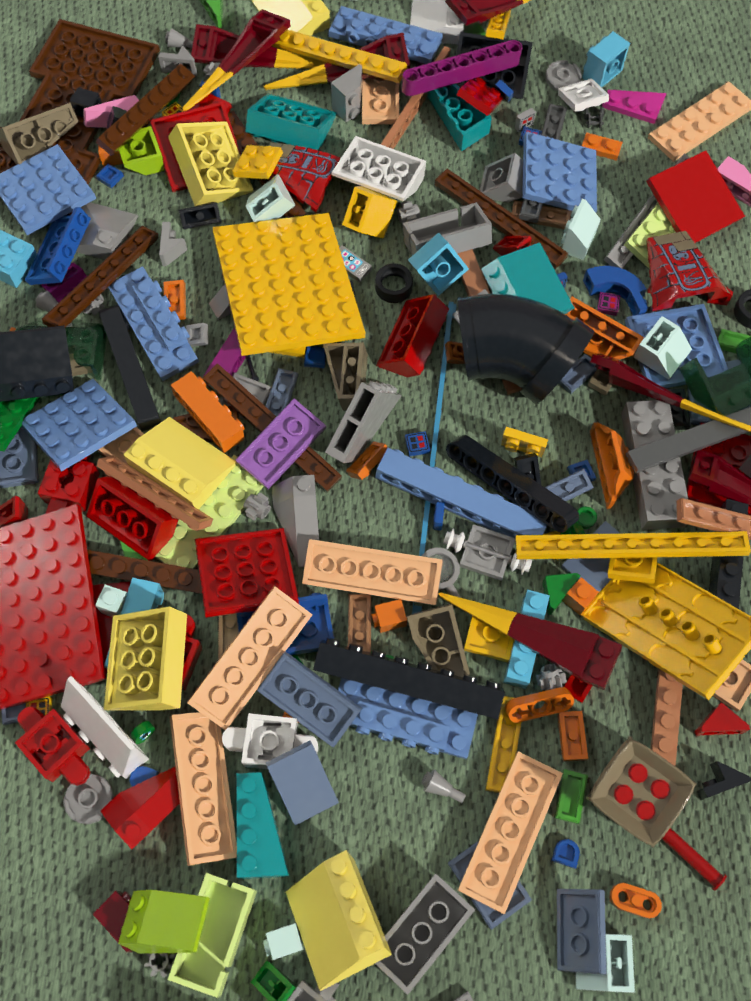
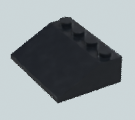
M460 32L456 56L514 39H497L485 37L486 35ZM516 40L522 44L519 64L515 67L479 78L483 79L486 82L485 85L490 88H495V84L502 80L513 90L512 98L523 99L533 42ZM469 80L456 84L461 88Z
M65 326L0 332V402L66 394L74 391Z

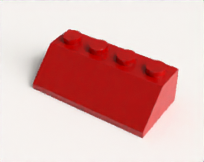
M435 294L406 300L376 366L404 377L420 375L424 370L428 356L431 354L435 340L439 336V331L446 320L449 308Z
M111 476L97 478L87 512L89 519L148 561L152 560L173 537L179 520L173 518L166 510L156 507L147 498L139 496L130 487L123 486L119 480Z

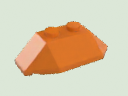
M573 296L570 300L575 309L565 315L572 320L576 317L594 330L593 337L583 353L590 357L593 354H603L618 360L634 355L639 344L644 339L643 336Z
M595 422L591 427L590 435L606 508L611 509L634 478V470L632 466H629V461L626 457L629 449L625 447L623 438L615 430Z

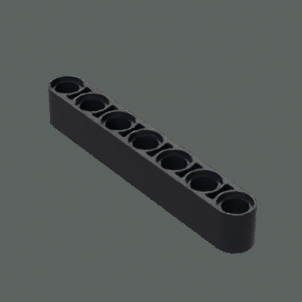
M119 305L99 310L141 431L154 428L161 423Z
M462 435L447 445V455L453 461L555 531L563 533L579 520V513L575 507L471 437Z

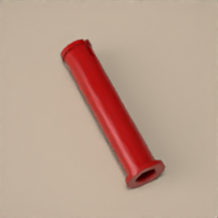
M670 828L663 836L662 840L713 886L712 889L714 891L726 880V874L722 875L673 829Z

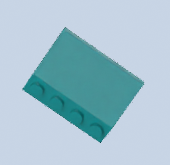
M268 93L247 110L246 132L251 133L254 137L269 138L272 142H283L289 145L318 150L323 145L337 112Z
M540 242L498 257L481 268L493 294H510L530 298L551 306L563 314H567L575 309Z

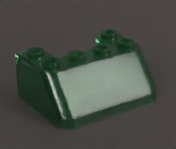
M33 321L17 328L15 331L47 328L48 326L44 325L42 321ZM71 322L65 330L68 347H75L73 355L75 362L80 366H90L96 380H101L107 341L104 326L100 323Z
M751 337L741 341L736 347V354L741 364L722 373L707 378L697 358L692 359L679 368L693 398L697 402L723 416L751 405Z

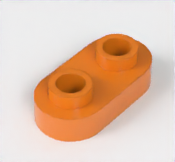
M627 883L616 884L610 891V901L619 910L643 918H654L661 912V900L654 892ZM620 892H624L626 895L624 902L618 898ZM644 900L650 902L651 907L649 910L643 907Z

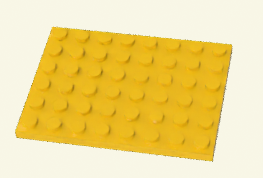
M329 213L212 227L241 356L365 338L366 332Z

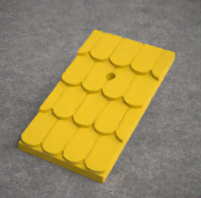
M658 562L654 584L611 579L580 614L590 625L648 660L650 664L672 676L679 683L707 700L713 696L715 691L718 690L730 675V672L736 668L745 657L744 655L751 649L750 615Z

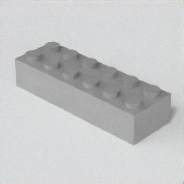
M660 400L626 402L621 416L629 451L675 434L670 404ZM680 457L638 473L634 471L633 484L641 529L685 527L687 524L677 522L676 501L680 498L688 499Z

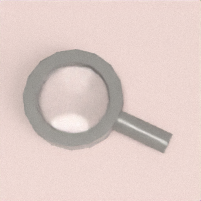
M435 547L427 550L422 557L443 560L439 590L446 589L449 595L461 598L453 585L460 574V565L457 558L452 552L444 548Z

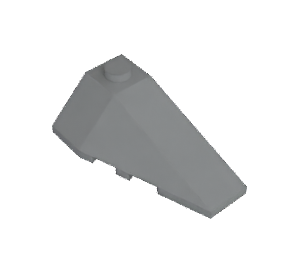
M314 475L292 476L272 486L273 508L281 527L284 528L285 536L299 568L305 567L309 539L319 541Z

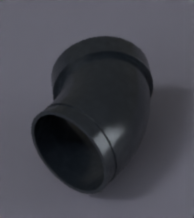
M480 294L464 298L458 297L460 329L468 381L478 378H498L510 381L520 387L519 392L536 405L567 374L594 334V330L576 317L572 320L559 310L530 298L510 294Z

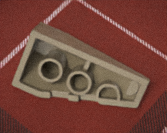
M71 103L0 128V143L11 159L17 165H20L22 162L50 148L61 136L78 123V119Z
M451 603L407 616L412 638L428 664L432 665V669L440 671L441 668L455 671L454 675L463 677L464 674L470 675Z

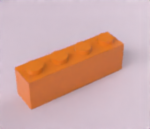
M191 371L171 384L174 397L223 453L245 439L243 433L245 428L239 419L235 420L231 416L232 413L225 404L223 406L220 404L216 393L206 388V383L200 376L196 377Z

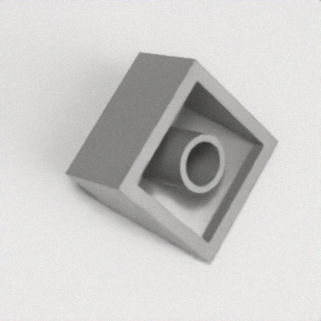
M361 64L331 82L332 110L337 112V115L345 122L355 119L360 114L362 100Z
M513 153L486 165L480 192L492 200L507 203L521 198L523 192V160L516 153Z

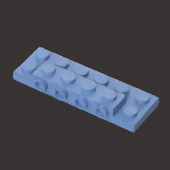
M343 6L340 7L328 31L331 38L360 46H366L384 36L404 33L408 58L425 64L433 62L443 37L442 33Z
M143 266L115 280L108 287L162 381L199 362L188 343L187 338L190 336L184 326L180 328L178 323L181 321L177 313L169 310L171 304L166 295L163 297L160 295L162 289L157 280L154 282L151 280Z
M341 678L338 691L362 708L350 725V727L356 728V732L363 735H369L372 732L379 734L378 738L384 741L392 742L393 739L402 741L401 744L409 748H415L417 745L424 747V751L430 754L438 755L439 752L467 760L478 714Z

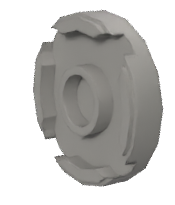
M566 60L555 61L546 70V83L556 91H558V88L578 83L582 77L580 68L574 63L573 65L568 63L569 61Z
M90 774L89 779L82 785L69 784L63 800L65 811L71 819L81 824L96 823L104 818L100 810L114 798L111 785L106 779L99 775Z

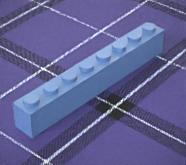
M387 448L376 470L375 478L432 504L436 505L437 502L445 503L444 509L492 531L516 538V535H543L547 526L516 503L508 502L498 494L488 493L478 485H470L458 476H450L438 467H430L420 459H412L397 449Z

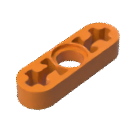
M554 688L513 698L505 705V712L512 722L519 723L567 711L573 706L574 698L567 688ZM545 701L541 708H534L537 702Z

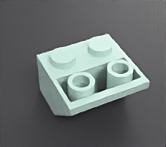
M278 174L249 196L246 203V208L255 223L279 219L295 206Z
M582 199L579 206L575 205L571 217L573 218L567 221L564 229L565 233L560 244H563L562 249L568 252V255L584 260L601 219L589 203Z
M661 316L639 344L634 358L669 380L691 352L692 348L681 328Z
M606 934V974L575 972L576 989L635 993L632 935Z

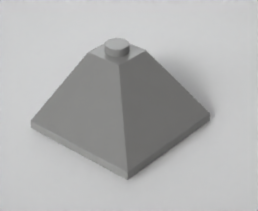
M91 202L82 206V210L91 220L76 252L103 260L107 259L128 239L138 215Z

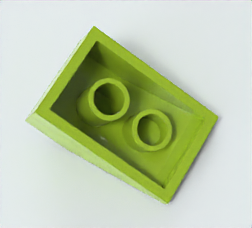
M158 890L133 891L118 944L139 954L196 953L210 898Z

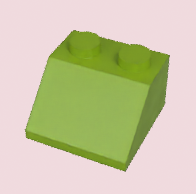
M151 126L141 128L119 149L124 167L143 175L165 171L162 154Z

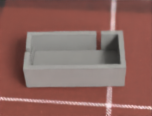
M473 203L460 207V227L457 208L404 222V243L413 256L439 232L455 252L460 253L492 244V223L478 203Z

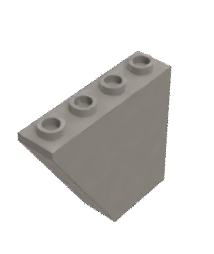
M371 380L369 383L361 382L325 453L342 463L355 462L402 395L397 393L398 389L383 382L379 383Z

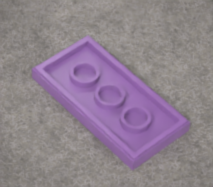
M294 398L235 461L269 490L326 429V425Z

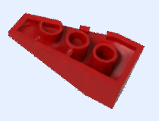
M176 766L120 792L100 810L114 831L131 850L180 804Z

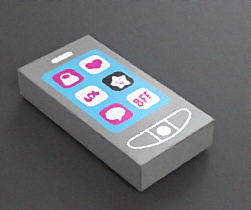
M341 245L339 248L347 274L360 283L372 271V265Z

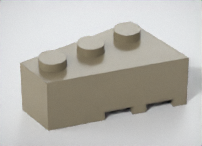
M364 342L323 344L342 410H347L361 382H366L368 354Z

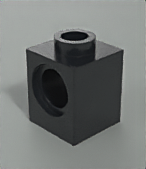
M79 87L70 98L75 115L84 117V108L102 104L99 93Z

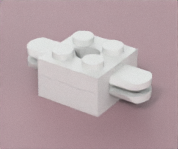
M249 713L246 728L229 727L222 735V742L226 749L243 752L241 763L244 767L268 769L266 762L309 740L312 742L316 753L319 750L315 737L297 734V718Z

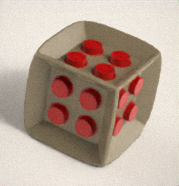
M629 735L609 761L586 799L591 801L602 813L630 834L650 845L651 848H654L685 807L697 782L691 780L681 770L647 746L633 740V737Z

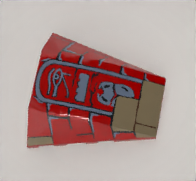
M270 143L269 146L281 147L283 154L268 180L277 174L280 175L288 192L297 196V200L301 203L305 202L310 205V209L316 212L324 200L325 188L333 177L332 171L341 157L307 147Z
M686 231L647 238L648 263H650L649 277L651 279L650 291L653 302L652 311L672 308L675 300L678 298L708 293L710 300L731 295Z

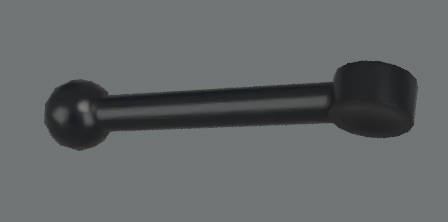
M245 355L252 375L251 379L258 381L259 377L255 374L250 355Z

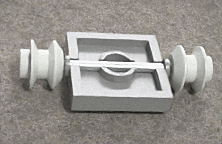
M474 524L468 540H465L464 532L457 535L454 529H452L451 532L447 531L443 544L447 545L446 550L451 546L455 548V553L459 552L463 546L465 550L459 564L460 567L502 581L507 564H510L512 572L517 568L521 570V575H523L524 571L529 572L532 559H516V553H514L513 558L510 555L516 538Z

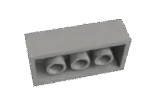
M435 874L386 933L385 938L392 955L375 964L408 995L475 909Z

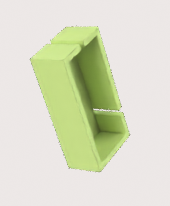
M206 873L198 896H206L210 900L197 952L177 953L168 977L169 981L216 998L222 995L229 975L225 968L232 966L257 893L256 890L234 882L231 885V882Z

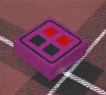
M600 292L597 311L617 316L620 295Z

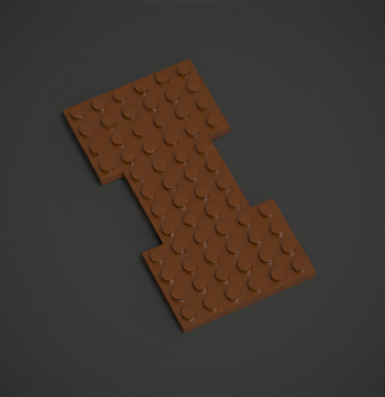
M59 19L29 70L31 77L39 78L43 81L19 121L70 103V98L78 87L99 93L102 103L132 95L136 96L160 52L159 45ZM76 115L78 123L61 136L51 147L58 144L89 185L101 162L99 154L87 151L99 127H86L84 125V117ZM0 143V173L17 164L4 151Z

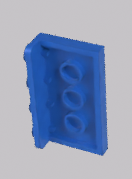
M75 207L71 215L63 216L51 223L25 278L29 285L62 283L91 220L81 207Z
M313 593L309 596L298 597L299 605L310 612L312 616L287 648L286 652L288 654L297 655L317 652L321 640L326 641L327 637L334 638L327 594ZM255 611L236 613L239 632Z

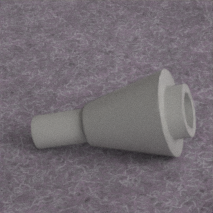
M174 29L167 31L165 42H167L168 47L181 48L184 46L185 48L192 49L193 41L188 40L187 37Z
M49 291L41 292L35 300L37 302L36 307L47 312L51 311L58 304Z
M435 769L431 773L427 771L422 779L421 785L424 786V792L445 797L449 796L460 803L466 797V794L453 788Z

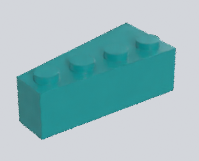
M457 84L428 91V99L461 152L490 133L492 117L485 115L456 95L460 89Z
M261 772L237 773V878L290 877L263 774Z

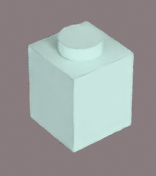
M104 585L95 606L102 614L107 616L120 615L127 592Z
M296 923L266 933L267 939L263 940L266 955H271L273 960L304 950Z

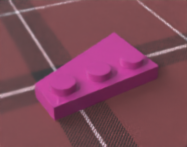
M608 90L609 101L603 103L602 107L655 124L667 93Z

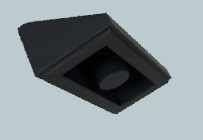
M217 202L179 210L183 230L221 222Z

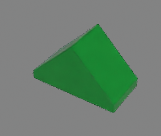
M570 573L545 576L542 585L544 594L550 595L547 605V613L549 615H552L581 575Z
M266 960L251 981L268 1001H287L298 987L268 960Z

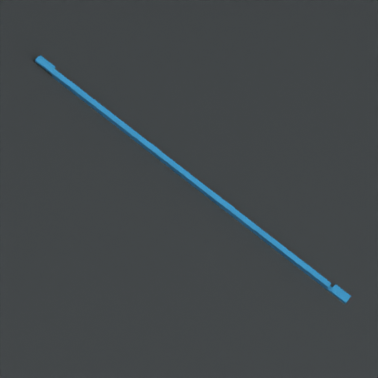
M449 302L448 305L449 311L447 313L430 467H435L447 364L445 344L450 340L452 318H455L452 315L456 312V304L454 302ZM426 500L419 556L425 553L430 502ZM413 602L412 614L420 612L422 606H414Z

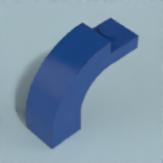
M598 266L586 269L583 282L590 296L600 294V292L614 293L620 295L627 302L633 316L646 313L648 305L643 297L647 289L634 274L614 266Z

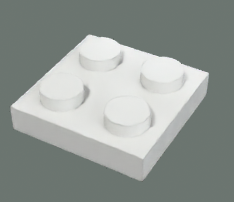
M592 78L558 88V95L575 112L583 111L592 106H599L609 101V94Z

